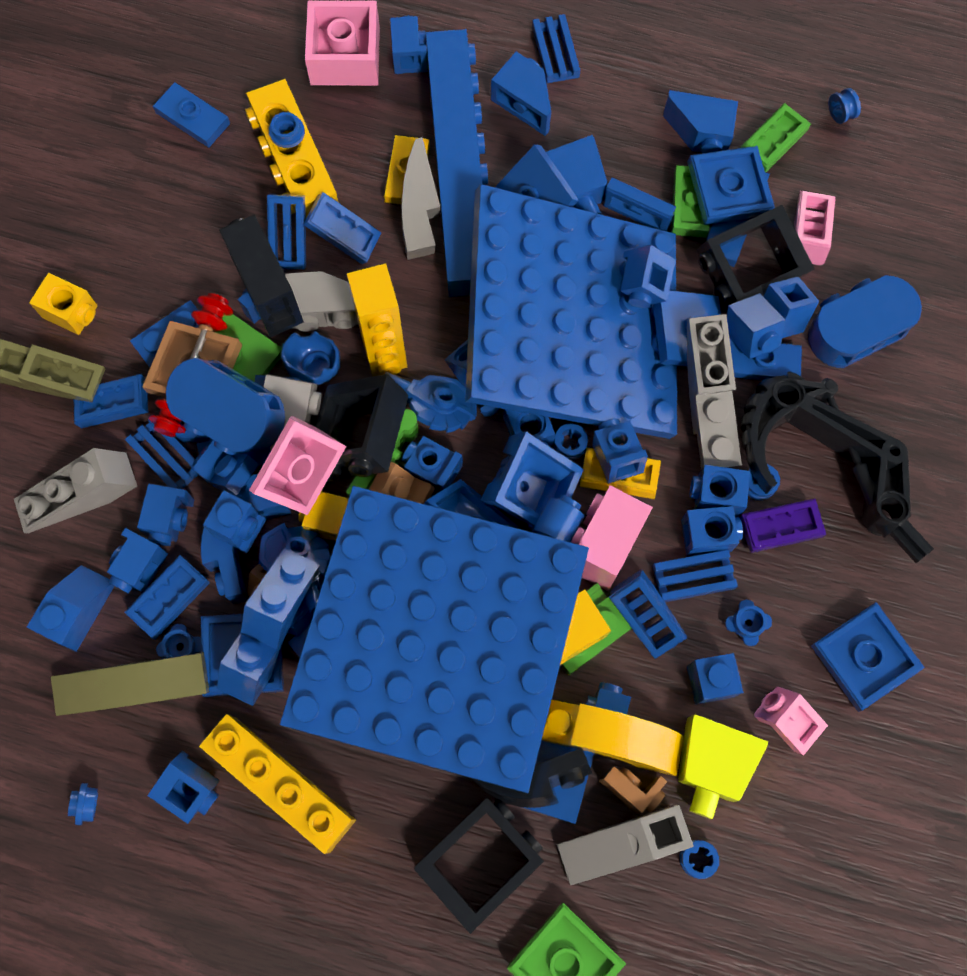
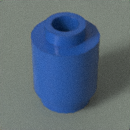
M560 495L559 499L550 498L532 532L571 543L584 519V514L579 511L581 505L565 495Z

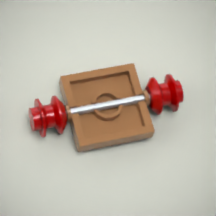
M208 293L207 296L198 297L197 301L202 306L201 311H193L191 314L192 318L199 325L198 328L169 321L142 386L147 393L165 397L155 401V405L160 409L159 415H151L148 418L154 424L153 429L163 435L175 437L176 433L186 432V429L180 424L182 420L171 414L166 401L168 379L180 363L189 359L200 358L208 361L218 360L226 366L234 368L242 344L237 338L214 333L226 330L228 326L222 320L223 316H231L233 314V309L228 305L229 301L218 294Z

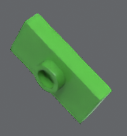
M784 103L740 148L758 146L766 173L808 131L811 123Z

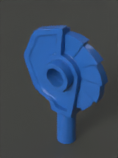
M387 371L385 372L409 395L407 403H409L410 409L416 414L419 422L430 426L429 429L446 430V433H449L459 428L463 430L469 421L476 419L477 406L474 403L465 402L466 387L457 379L429 375L421 380L413 379L411 383Z
M285 523L280 524L262 536L259 564L268 572L283 548H287L320 564L318 575L304 597L309 611L313 615L320 594L317 587L318 577L322 578L331 559L328 551L329 545L319 537V533L305 530L302 526L287 528Z

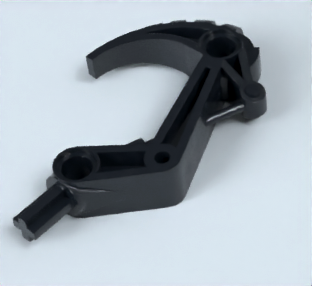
M787 372L786 375L767 378L761 381L755 388V394L750 395L746 401L744 415L741 419V430L743 432L741 438L748 466L765 494L772 491L777 484L766 462L765 447L767 437L771 431L788 422L854 462L855 467L852 470L864 496L862 520L869 532L884 538L890 535L915 563L934 550L907 520L912 515L910 512L908 450L904 443L841 412L834 399V395L838 391V385L830 378H825L820 383L806 381L795 373ZM779 398L786 400L789 405L781 402ZM881 509L887 511L891 516V519L887 518L882 513Z

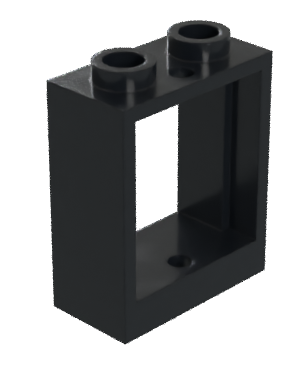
M783 205L708 239L697 249L700 268L705 274H709L715 286L714 295L719 296L720 305L725 306L727 312L728 305L759 293L764 296L771 283L798 276L801 279L815 269ZM761 228L784 274L743 293L721 246Z
M255 214L247 218L235 219L228 226L219 229L234 265L270 338L304 323L293 290Z
M389 374L327 386L315 427L345 445L353 417L372 414L363 446L361 448L344 450L327 481L335 482L340 479L358 476L368 477L372 474L389 471L409 396Z
M486 798L413 868L469 934L544 862L538 855L543 847L528 830H525L521 835L510 823L515 816L501 800H496L492 803ZM487 813L524 854L528 861L475 911L435 865V862Z

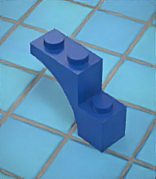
M283 548L244 606L241 633L220 662L217 682L218 690L251 706L255 704L272 677L285 636L306 593L318 575L320 564L287 548Z

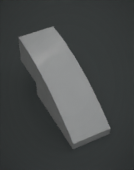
M422 137L414 141L403 182L402 231L407 260L435 253V241L429 219L439 217L440 203Z

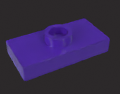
M816 499L745 513L740 516L750 553L823 538L826 535Z

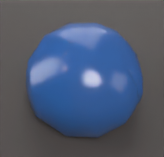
M316 331L306 337L293 333L282 344L281 359L290 377L300 378L301 381L320 385L329 382L340 369L339 349L333 340L321 336Z

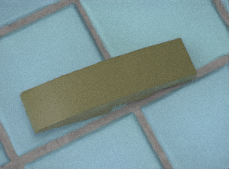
M0 339V383L63 398L93 402L105 372L104 366L36 345H32L29 348Z
M204 652L51 676L56 716L158 702L210 692Z

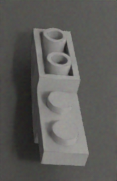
M722 314L690 318L687 320L689 398L693 435L697 434L701 469L704 465L718 467L741 466L732 393L733 390H736L727 316Z

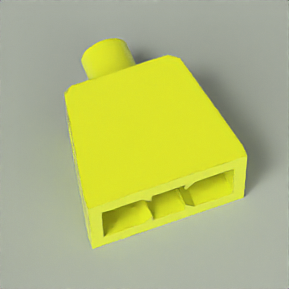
M696 714L688 717L685 725L678 782L696 788L689 811L702 817L713 819L719 798L731 802L739 801L767 748L768 741Z

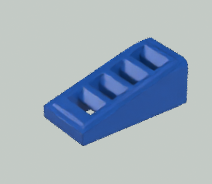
M642 569L610 591L609 598L654 659L687 639L686 633ZM639 587L642 593L628 601L625 596ZM649 600L652 606L637 615L634 609ZM656 614L661 616L660 620L648 628L644 626L643 623ZM668 626L671 632L655 642L651 636Z

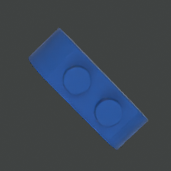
M885 275L873 282L870 278L856 284L850 293L842 297L839 293L834 294L820 304L821 310L812 321L808 331L809 345L815 356L825 364L836 368H845L903 339L920 319L922 311L920 297L908 282L895 276Z
M200 358L186 360L173 370L168 379L166 401L171 414L185 422L183 427L196 435H206L215 441L214 446L222 452L235 455L236 452L265 450L278 440L283 431L285 410L280 397L218 360L208 361Z

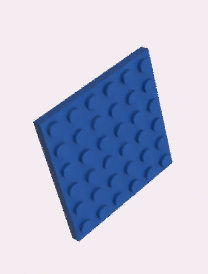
M480 184L475 190L465 402L596 426L609 419H619L620 423L631 421L635 433L668 439L676 436L677 365L660 364L653 304L648 308L632 306L628 302L629 296L620 291L627 262L623 258L624 251L652 245L676 260V234ZM676 262L670 291H676Z
M353 486L280 725L529 793L589 547Z

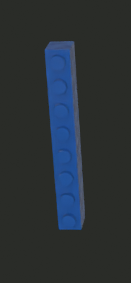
M467 29L426 32L449 297L469 296L475 190L480 184L488 185L487 163L480 164L479 154H485L484 133H477L476 124H482L481 103H474L473 97L474 94H479L478 73H471L470 65H476L475 44H468Z

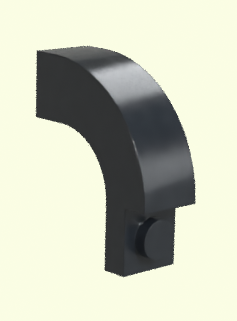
M583 748L535 764L529 793L471 779L487 794L506 804L526 808H539L559 803L554 787L559 785L563 789L575 787L585 781L584 777L592 774Z

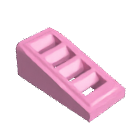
M800 191L794 229L812 264L823 265L831 248L835 196ZM806 208L824 210L825 212L806 210Z

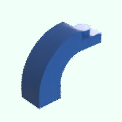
M258 474L250 476L236 496L252 504L257 513L265 517L266 520L292 514L291 508L249 491ZM204 527L201 539L202 564L210 572L220 570V572L215 573V582L220 596L225 595L233 605L248 601L240 563V550L214 537Z

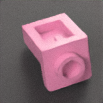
M776 687L772 692L768 693L763 698L761 706L754 713L758 721L770 725L794 752L803 756L828 726L801 694L781 687Z

